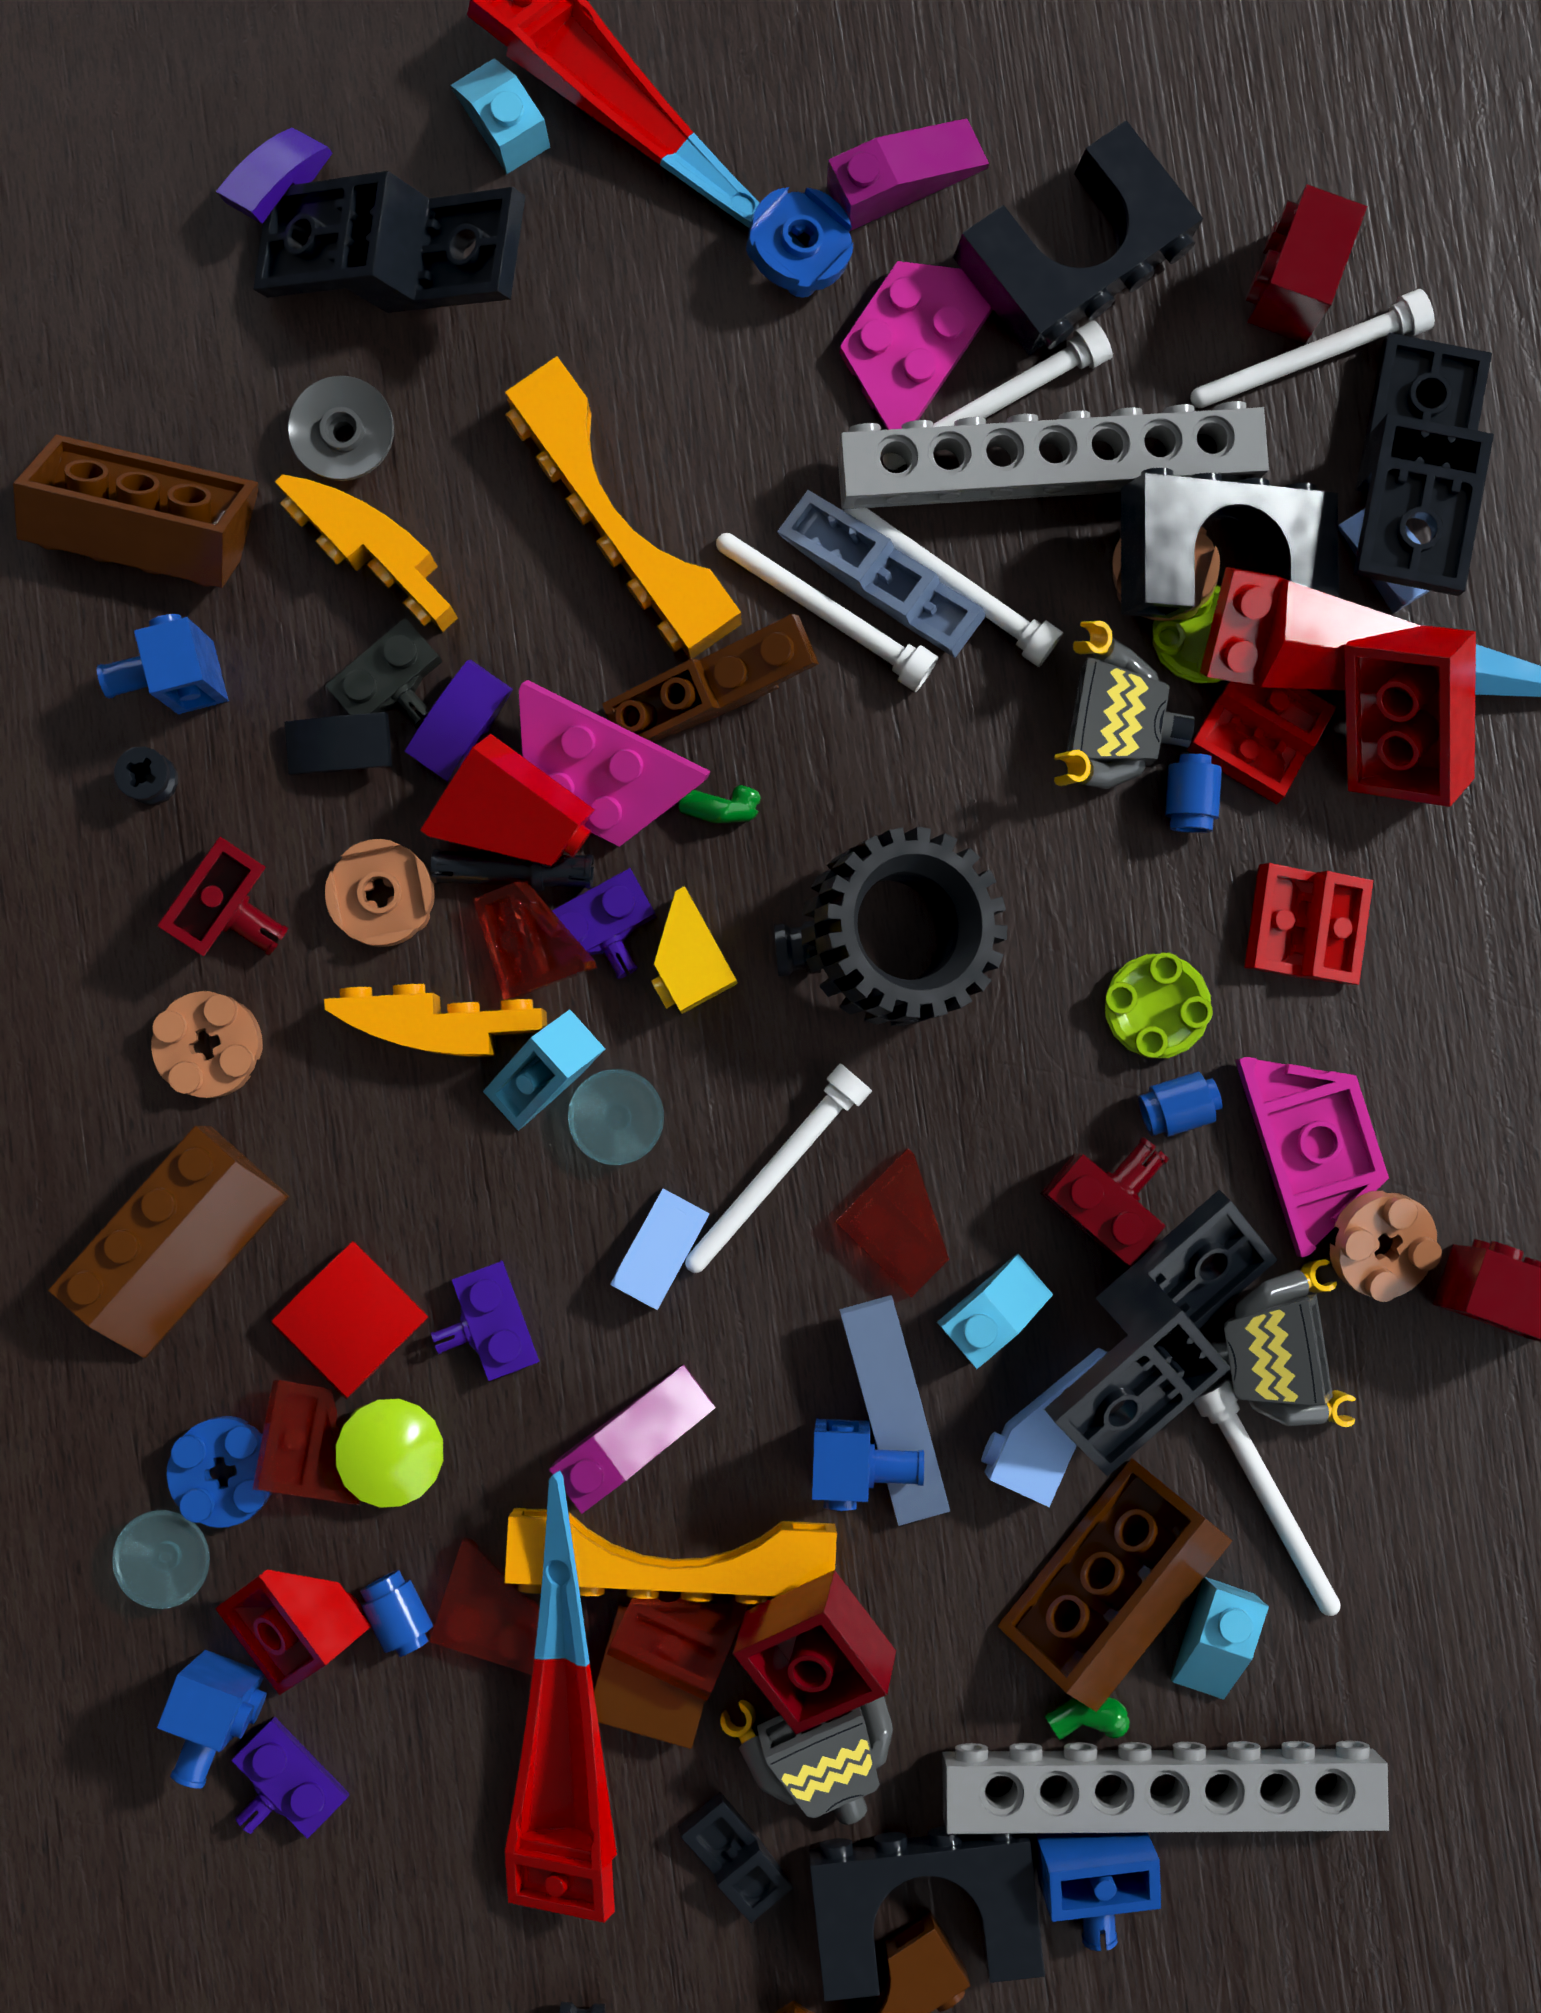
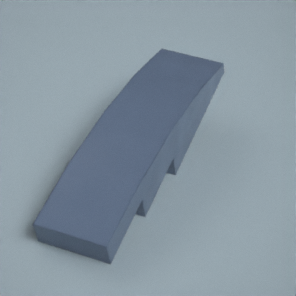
M807 490L777 531L784 540L861 597L954 658H956L986 617L981 606L942 584L937 573L895 549L890 538Z
M892 1295L839 1309L877 1450H924L923 1486H918V1484L887 1483L898 1526L950 1512Z

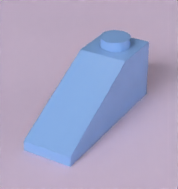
M1100 1348L1094 1350L1005 1424L1001 1434L992 1433L981 1458V1462L988 1464L984 1473L989 1480L1050 1507L1077 1445L1063 1432L1044 1409L1102 1359L1107 1351Z

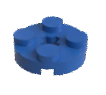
M789 187L777 189L768 194L759 203L750 223L746 252L759 271L771 282L787 289L796 297H809L815 290L824 289L832 285L845 271L853 253V243L849 233L852 226L842 206L820 190L806 187L804 193H788ZM792 232L794 235L799 236L805 232L811 237L808 243L809 247L802 248L795 245L788 233Z
M220 1416L193 1426L183 1437L174 1443L167 1465V1483L174 1502L179 1506L180 1512L186 1520L193 1523L200 1522L209 1527H231L247 1521L267 1503L278 1483L279 1460L272 1441L264 1432L260 1433L254 1426L247 1424L248 1421L239 1417ZM217 1457H224L226 1465H235L237 1469V1475L228 1479V1486H221L218 1479H212L210 1475V1469L216 1466Z

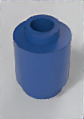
M1206 754L1179 755V763L1168 765L1165 816L1170 818V830L1187 833H1207L1213 831V820L1219 818L1222 767L1211 764L1212 756Z
M1199 1071L1150 1086L1149 1093L1138 1096L1140 1112L1151 1136L1163 1133L1165 1137H1170L1216 1122V1110L1223 1107L1221 1095L1215 1081L1212 1078L1205 1080Z
M399 1569L377 1579L360 1590L365 1600L361 1607L384 1653L396 1650L398 1656L402 1657L417 1650L429 1641L425 1633L434 1625L411 1579L404 1580Z

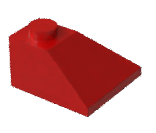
M268 1569L215 1608L279 1695L326 1666L371 1627V1624L363 1615V1610L358 1600L350 1593H347L339 1582Z

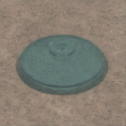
M623 1069L604 1070L587 1078L575 1091L568 1110L569 1130L576 1145L591 1159L608 1165L629 1164L645 1156L659 1140L664 1124V1109L655 1088L639 1074Z
M168 1510L147 1512L129 1522L118 1536L113 1550V1571L120 1588L136 1603L154 1609L172 1608L188 1601L203 1585L210 1565L208 1543L200 1528L195 1523L186 1520L182 1514Z

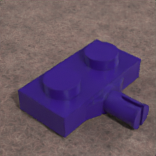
M631 868L539 917L537 920L564 968L588 955L605 953L617 975V979L626 977L627 974L618 957L622 958L630 974L638 969L623 942L635 929L657 918Z
M503 1261L452 1279L461 1304V1322L439 1331L431 1332L433 1342L452 1335L455 1336V1338L435 1345L438 1354L469 1342L481 1359L488 1381L540 1362Z
M275 1716L231 1760L253 1782L258 1794L240 1814L235 1816L236 1822L241 1826L255 1811H258L243 1828L249 1834H252L254 1829L274 1810L276 1813L287 1817L308 1839L350 1794Z

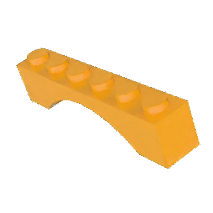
M558 356L505 391L511 408L505 416L522 441L531 437L541 451L535 457L542 470L552 483L561 479L571 493L566 498L569 507L582 525L587 524L589 521L593 523L602 536L596 541L599 549L613 568L620 563L623 565L632 580L626 583L629 591L643 610L649 606L653 607L663 621L657 625V629L674 653L682 648L688 658L692 659L742 625L741 611L710 569L684 562L657 549L635 532L615 510L600 485L593 466L590 445L592 415L588 398Z
M514 1508L508 1516L505 1583L518 1584V1591L541 1594L547 1509ZM568 1511L580 1596H601L605 1594V1588L627 1589L626 1595L637 1599H654L659 1597V1591L681 1592V1599L687 1601L713 1600L714 1593L734 1594L735 1601L743 1604H762L767 1601L768 1596L777 1597L835 1570L837 1531L835 1524L781 1521L761 1537L734 1550L703 1558L668 1559L642 1555L614 1545L588 1529Z

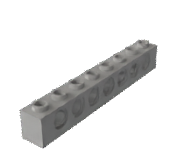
M1232 401L1216 405L1214 410L1195 411L1193 405L1181 404L1167 407L1162 410V413L1143 414L1141 408L1130 407L1111 412V416L1091 417L1088 411H1070L1059 415L1057 420L1038 421V416L1035 414H1018L1007 418L1006 423L986 424V419L982 417H967L956 420L954 426L933 427V422L929 420H915L902 424V429L881 430V426L875 423L857 424L851 426L849 432H841L837 445L841 507L843 510L1119 493L1123 486L1141 476L1143 470L1150 468H1169L1174 471V476L1190 477L1199 473H1217L1222 476V481L1238 482L1247 478H1262L1269 471L1264 407L1246 408L1245 402ZM1204 434L1210 436L1217 445V453L1209 454L1204 452L1197 443V435ZM1152 437L1160 440L1165 446L1166 456L1156 457L1150 454L1145 447L1144 439ZM1100 440L1108 443L1114 451L1115 458L1113 460L1099 458L1092 449V442ZM1042 444L1055 445L1062 453L1063 462L1050 463L1046 461L1040 454L1039 446ZM990 447L1003 448L1010 455L1011 464L1005 467L994 465L988 459L986 449ZM939 450H948L954 453L958 458L959 467L953 470L941 468L935 462L933 453ZM887 453L898 454L905 460L907 470L901 473L889 472L883 467L880 457Z
M1236 1741L1228 1743L1227 1750H1206L1204 1744L1197 1742L1174 1743L1173 1750H1151L1149 1744L1140 1742L1121 1743L1118 1745V1750H1097L1096 1745L1076 1742L1064 1745V1751H1042L1041 1745L1033 1743L1010 1745V1751H988V1747L985 1745L965 1743L955 1746V1751L942 1752L943 1820L947 1834L1389 1831L1388 1763L1373 1748L1370 1749L1369 1744L1360 1741H1339L1336 1743V1749H1315L1314 1744L1304 1741L1283 1742L1281 1744L1282 1749H1260V1745L1257 1743ZM1328 1773L1337 1774L1336 1785L1330 1792L1326 1794L1315 1793L1316 1783L1320 1777ZM1169 1774L1175 1777V1784L1167 1794L1154 1795L1150 1793L1151 1784L1158 1776ZM1217 1774L1229 1776L1228 1786L1222 1793L1217 1795L1205 1793L1206 1784L1211 1777ZM1271 1774L1283 1775V1783L1277 1792L1270 1795L1260 1793L1261 1784L1267 1776ZM1060 1775L1067 1779L1065 1789L1056 1796H1046L1040 1792L1042 1783L1050 1776ZM1116 1775L1121 1778L1120 1787L1112 1795L1102 1796L1095 1793L1096 1785L1102 1777ZM1007 1776L1013 1780V1785L1007 1794L995 1797L985 1792L986 1785L992 1778Z

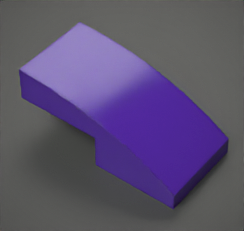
M291 127L270 138L249 154L230 173L216 192L227 205L263 224L290 185L312 182L333 153L328 146Z
M471 659L467 660L436 701L404 752L447 782L452 780L480 735L488 733L513 689Z

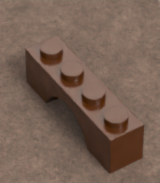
M931 1910L885 1940L888 1966L885 1980L879 1990L880 1995L875 1996L867 2005L853 2013H931L935 2009L942 2012L952 2008L963 1998L964 1990L971 1986L966 1966ZM793 2000L775 2013L814 2012Z

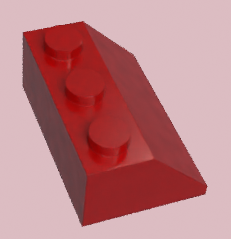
M1422 625L1348 641L1344 645L1348 791L1450 807L1475 779L1476 631Z

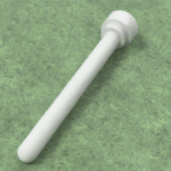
M1422 289L1399 296L1396 304L1391 305L1389 312L1195 388L1190 396L1191 403L1197 408L1207 407L1387 336L1388 333L1395 332L1399 335L1407 334L1409 337H1413L1431 330L1435 322L1431 302Z
M1096 321L1088 322L1073 331V338L1067 341L1065 349L935 422L933 427L954 426L956 420L967 417L987 418L1076 366L1080 369L1086 366L1094 369L1113 356L1107 336ZM887 453L883 455V463L888 469L895 470L906 464L905 460L898 454Z
M844 509L846 513L890 538L895 549L937 573L942 584L981 606L986 618L1018 640L1016 645L1024 650L1022 656L1037 667L1043 664L1063 635L1061 630L1047 620L1043 624L1036 619L1029 622L869 509Z
M723 533L717 538L716 547L722 554L894 665L892 671L899 675L898 681L912 691L917 692L930 675L939 657L922 645L916 649L908 644L905 648L734 535Z
M840 1063L827 1077L830 1083L823 1090L827 1093L823 1100L687 1255L685 1266L690 1272L699 1273L704 1270L843 1108L848 1111L854 1103L859 1107L872 1092L867 1085Z
M1228 1376L1220 1377L1193 1402L1202 1417L1208 1416L1212 1424L1218 1423L1320 1611L1324 1615L1334 1616L1340 1610V1601L1237 1415L1240 1407L1236 1402L1238 1399H1236L1233 1383Z

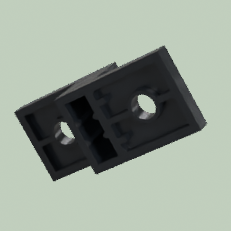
M389 171L290 185L263 222L253 290L269 298L348 289L386 313L511 300L525 195L514 187L427 198ZM310 236L307 243L302 247L303 239ZM475 242V247L471 254L463 259L465 249Z
M1388 333L1384 338L1355 489L1356 491L1368 493L1353 576L1460 596L1465 592L1494 437L1492 433L1478 431L1492 357L1491 352L1394 333ZM1420 385L1434 387L1440 394V406L1433 409L1422 406L1416 398V388ZM1419 518L1429 525L1431 539L1428 543L1418 544L1408 537L1405 527L1408 519Z
M1220 1190L1214 1193L1096 1297L1128 1336L1107 1352L1102 1359L1044 1409L1063 1432L1107 1477L1231 1369L1199 1329L1277 1261V1258L1225 1194ZM1212 1254H1215V1257L1210 1264L1203 1268H1200L1202 1262L1207 1257H1209ZM1126 1400L1119 1410L1110 1413L1117 1403Z

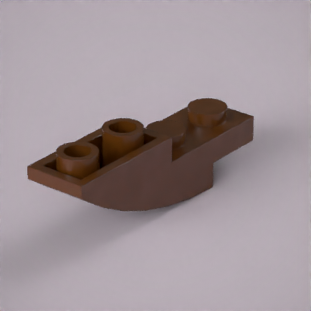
M790 614L700 660L692 658L602 703V706L609 721L651 742H656L779 689L778 684L819 665L799 615Z

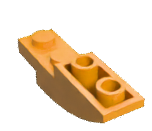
M283 474L275 481L286 496L279 504L299 526L303 527L309 521L322 534L315 542L336 565L345 559L358 571L366 562L373 558L367 564L368 568L388 589L395 582L409 596L402 603L423 626L432 620L444 632L458 619L451 605L425 579L438 567L431 553L396 522L362 500L336 488L312 480Z
M425 984L394 985L393 995L372 996V987L339 989L340 998L324 999L326 1011L357 1029L405 1047L437 1054L466 1057L496 1056L495 1035L538 1033L547 1026V1012L542 1008H533L532 999L501 1001V1010L480 1011L479 1002L447 1004L448 1013L441 1014L440 996L434 993H426Z

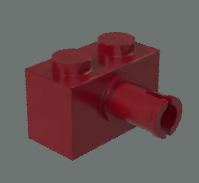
M221 836L217 838L156 925L202 956L206 955L222 930L227 932L229 928L270 956L278 944L263 935L260 929L263 928L279 940H282L288 930L287 926L281 925L248 903L250 897L247 894L266 867Z
M1143 1137L1113 1174L1109 1171L1105 1173L1086 1155L1074 1154L1040 1194L1122 1265L1131 1267L1166 1227L1164 1223L1139 1203L1140 1197L1137 1194L1169 1159L1161 1150L1158 1152L1155 1150L1144 1162L1156 1146Z

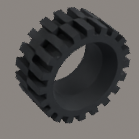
M903 827L888 830L835 857L826 865L830 870L818 875L812 884L811 889L819 894L805 901L802 916L814 918V925L802 929L801 937L802 945L815 943L817 955L807 958L806 961L811 973L820 969H824L828 979L820 984L819 987L827 997L843 993L846 996L839 1008L852 1015L866 1011L864 1018L866 1022L878 1025L891 1021V1026L908 1025L946 1015L950 1011L964 1007L973 1001L969 995L983 992L992 981L983 973L999 968L1004 955L992 950L994 944L1007 940L1008 925H995L994 919L995 914L1006 911L1003 896L990 899L986 887L997 882L989 869L977 874L972 866L980 857L971 848H967L959 853L953 852L952 850L958 839L946 833L930 840V828L916 827L904 833ZM894 881L913 888L929 903L936 917L939 931L937 952L929 968L915 980L900 979L885 973L870 960L861 944L857 924L859 908L864 896L876 882Z

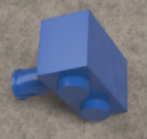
M166 614L155 617L149 621V627L134 630L140 656L105 665H97L99 684L105 697H108V699L116 695L148 687L149 693L177 714L229 701L214 641L188 617L182 618L179 614Z
M816 1419L812 1500H824L823 1508L840 1511L857 1509V1502H868L869 1488H874V1483L918 1484V1486H923L924 1450H875V1444H870V1421Z
M204 1650L177 1674L157 1726L160 1730L185 1739L176 1766L170 1775L172 1780L189 1788L199 1789L205 1786L206 1776L216 1751L221 1752L233 1737L241 1739L248 1724H254L260 1714L267 1692L259 1690L264 1678L261 1670Z
M1148 1832L1036 1834L1038 1884L1051 1921L1083 1918L1082 1943L1088 1949L1101 1951L1100 1934L1105 1936L1106 1951L1116 1946L1118 1941L1115 1914L1161 1909L1160 1859Z

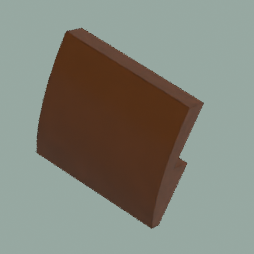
M620 1602L594 1690L598 1722L692 1749L723 1631Z

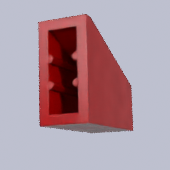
M490 734L472 747L420 831L429 837L552 866L565 852L573 857L591 834V830L584 825L595 809L494 735Z

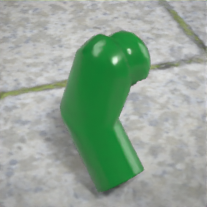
M738 785L733 789L731 800L692 790L680 800L679 810L682 814L715 824L750 822L759 813L756 807L760 802L761 796L758 791L743 785Z
M1108 1697L1097 1712L1072 1698L1045 1716L1059 1740L1082 1725L1105 1732V1735L1109 1738H1119L1127 1733L1130 1725L1126 1708L1117 1699Z

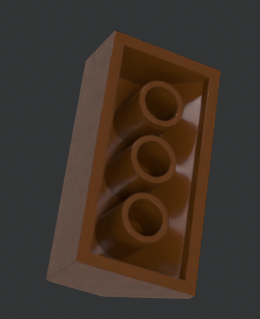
M56 434L13 483L16 537L18 540L38 544L40 547L48 550H64L89 556L98 562H115L140 568L149 574H165L191 580L200 586L223 588L242 557L258 494V482Z
M194 1126L48 1291L88 1327L139 1356L146 1358L290 1196L212 1126Z
M1131 1458L998 1624V1627L1068 1695L1097 1712L1233 1540Z

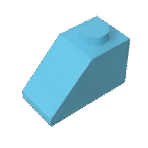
M495 58L451 84L454 94L506 174L550 148L545 119L517 76Z
M569 1009L532 1036L483 1092L519 1131L581 1076L605 1048Z
M1017 1253L938 1320L937 1323L971 1364L978 1369L1017 1336L1053 1294Z
M1204 1577L1171 1676V1681L1224 1700L1253 1658L1269 1606L1254 1593Z

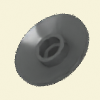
M332 376L313 383L297 398L289 416L288 435L294 453L307 469L326 479L347 481L367 475L382 463L393 442L394 420L387 401L371 384L355 377ZM350 427L354 430V434L349 441L340 442L336 440L337 432L341 428Z

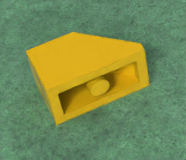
M684 886L676 890L654 962L660 976L651 980L666 1009L676 1004L681 1014L733 987L737 984V980L686 887Z

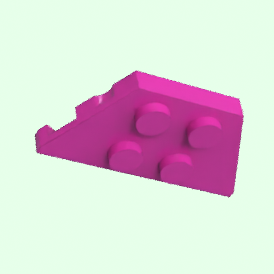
M897 261L840 345L839 351L849 371L857 377L861 384L862 393L872 409L875 408L887 430L902 429V424L920 419L993 309L962 269Z
M529 680L521 683L519 688L523 757L594 808V812L584 826L590 829L591 833L619 847L702 784L710 774L709 770Z
M1252 1057L1236 1059L1237 1069L1296 1255L1298 1257L1308 1256L1316 1249L1315 1246L1335 1227L1340 1213L1350 1202L1365 1193L1376 1191L1389 1179L1357 1076L1334 1071L1316 1070L1293 1064L1257 1060V1058Z

